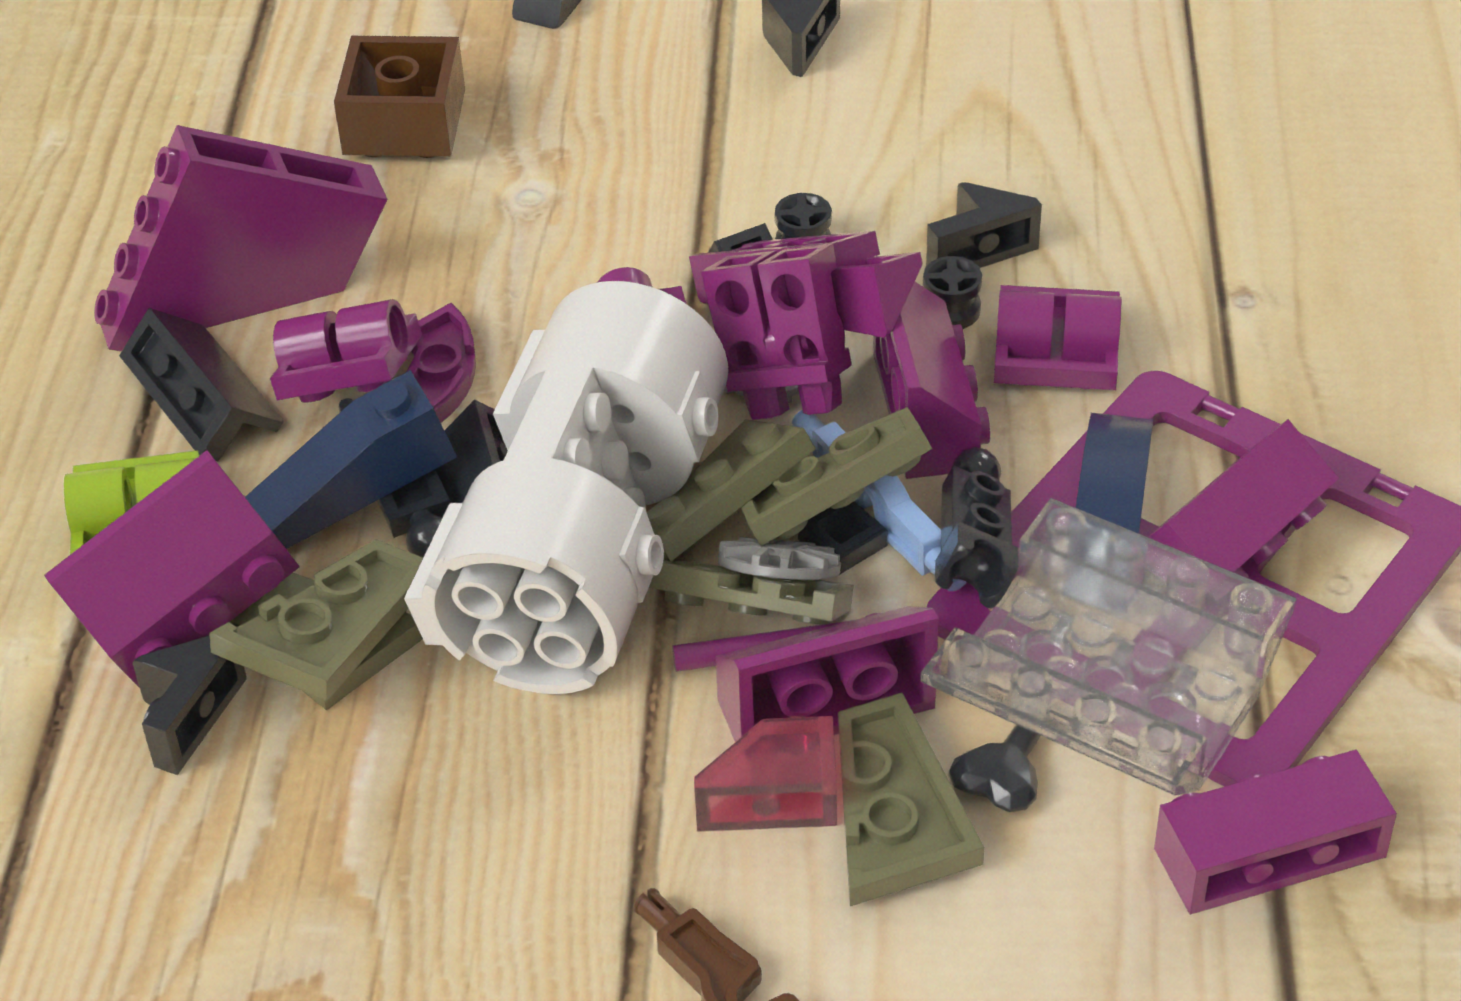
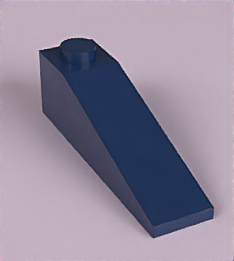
M409 370L352 401L245 498L284 547L288 549L457 458V455L433 406L413 373Z

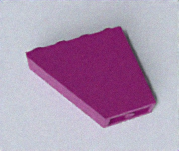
M176 125L168 147H162L157 154L154 167L155 177L147 196L142 195L136 204L134 226L127 243H121L116 251L114 273L107 290L102 289L99 292L95 302V321L101 325L108 349L115 351L123 350L148 308L199 323L208 328L344 291L388 200L372 165Z

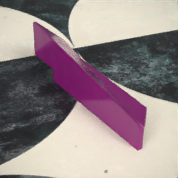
M875 231L763 240L744 244L741 248L731 251L699 253L689 256L698 299L701 303L708 304L700 271L727 256L776 251L778 253L784 249L833 244L837 268L831 272L837 313L842 320L844 330L882 338L888 336L893 330L923 262L921 252L878 256L880 251Z

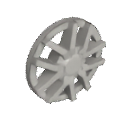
M739 537V541H721L719 546V565L741 573L799 580L828 579L840 575V555L834 554V548L815 546V543L776 541L773 539L761 546L756 538Z

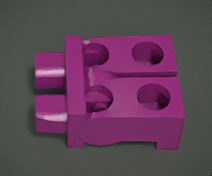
M833 244L784 249L778 253L776 251L727 256L700 271L714 330L723 345L728 361L727 392L743 391L744 400L752 420L773 418L788 411L790 408L785 389L786 386L798 385L803 413L807 415L829 413L842 404L839 374L852 366L849 347L845 348V332L842 320L837 313L831 272L837 268Z

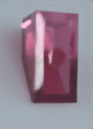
M791 716L788 718L762 719L694 776L697 832L837 826V774L832 716Z

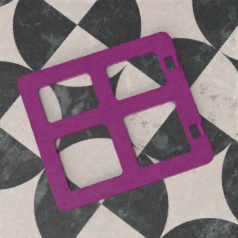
M1148 371L1137 376L1103 413L1153 419V426L1158 423H1167L1239 457L1243 456L1255 444L1281 425L1247 408L1241 407L1239 409L1209 395V391L1163 371ZM1204 409L1229 422L1224 427H1221L1197 415ZM1087 431L1011 512L1012 545L1018 547L1019 563L1014 579L1056 533H1072ZM1302 434L1340 478L1320 495L1322 500H1334L1395 528L1410 537L1355 608L1348 613L1335 612L1263 577L1260 572L1276 552L1259 565L1252 558H1249L1241 566L1248 574V577L1219 601L1209 592L1187 607L1181 598L1176 595L1120 663L1111 669L1100 668L991 612L981 604L978 591L968 582L956 591L940 588L929 600L927 608H934L939 618L938 637L1225 787L1235 784L1250 775H1267L1295 767L1299 764L1461 552V506L1416 485L1414 488L1380 473L1381 469ZM1374 487L1403 501L1396 507L1368 493ZM1141 518L1138 545L1159 526ZM1289 523L1281 532L1288 539L1296 529ZM1137 548L1135 565L1163 578ZM1230 614L1241 616L1312 651L1316 655L1255 735L1248 739L1236 738L1162 700L1158 696L1224 616Z

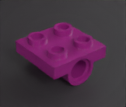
M1000 285L994 383L1116 390L1122 305L1120 291Z
M395 299L342 308L337 314L334 311H326L277 321L273 331V346L279 367L270 377L277 401L299 397L300 401L304 403L315 402L329 397L338 389L356 386L358 392H370L382 384L391 381L422 336L416 313L405 315L400 303Z

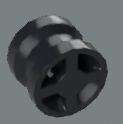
M813 193L791 194L781 199L775 206V224L779 229L776 232L775 239L832 235L829 230L832 221V208L829 202L822 196Z
M957 256L940 257L931 261L924 269L923 287L945 301L952 325L961 324L962 329L973 325L978 320L981 311V300L978 295L982 286L980 267L971 260Z

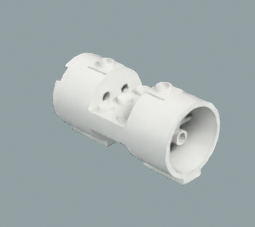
M605 281L589 284L571 292L558 304L546 329L532 331L493 412L508 450L504 461L491 465L476 477L463 503L449 504L404 598L425 645H443L458 660L467 653L486 666L497 670L493 681L511 688L541 694H567L585 690L594 686L598 675L610 666H614L639 603H643L653 575H658L663 565V543L660 536L655 535L645 505L660 502L682 488L689 478L695 462H699L708 437L715 434L718 426L717 406L728 378V361L717 334L693 308L676 297L650 286L625 281Z

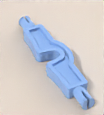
M803 410L799 411L792 420L793 427L805 429L816 448L813 451V456L817 458L829 453V447L838 436L846 433L836 422L825 425L815 414L807 415L803 413ZM885 475L864 487L862 495L855 502L863 509L873 505L875 519L888 530L887 542L922 576L930 572L935 575V560L941 552L940 528L910 499L905 487L897 476ZM953 579L951 587L947 590L956 591L962 588L966 581Z

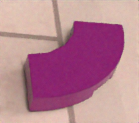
M452 303L418 320L422 336L411 351L414 358L406 371L411 370L441 423L460 406L472 386L476 369L474 340L470 326L459 309Z

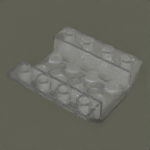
M1050 498L1020 539L1018 576L1012 582L1001 601L993 608L974 635L956 627L952 630L921 672V682L1174 796L1199 791L1258 699L1294 611L1296 598Z

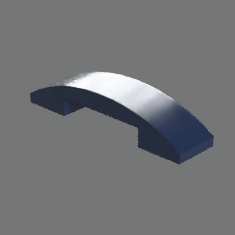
M1091 412L1080 473L1063 603L1130 611L1153 419Z

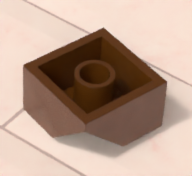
M351 35L334 99L342 155H364L367 157H451L465 94L459 37Z

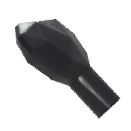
M1023 716L1018 720L1003 743H987L956 757L948 774L954 788L967 794L987 797L994 806L1007 812L1026 810L1037 798L1038 780L1036 770L1027 756L1043 734L1041 724L1032 717Z

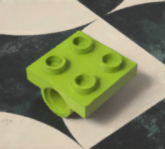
M199 450L73 466V473L65 474L64 502L71 532L70 555L199 457Z

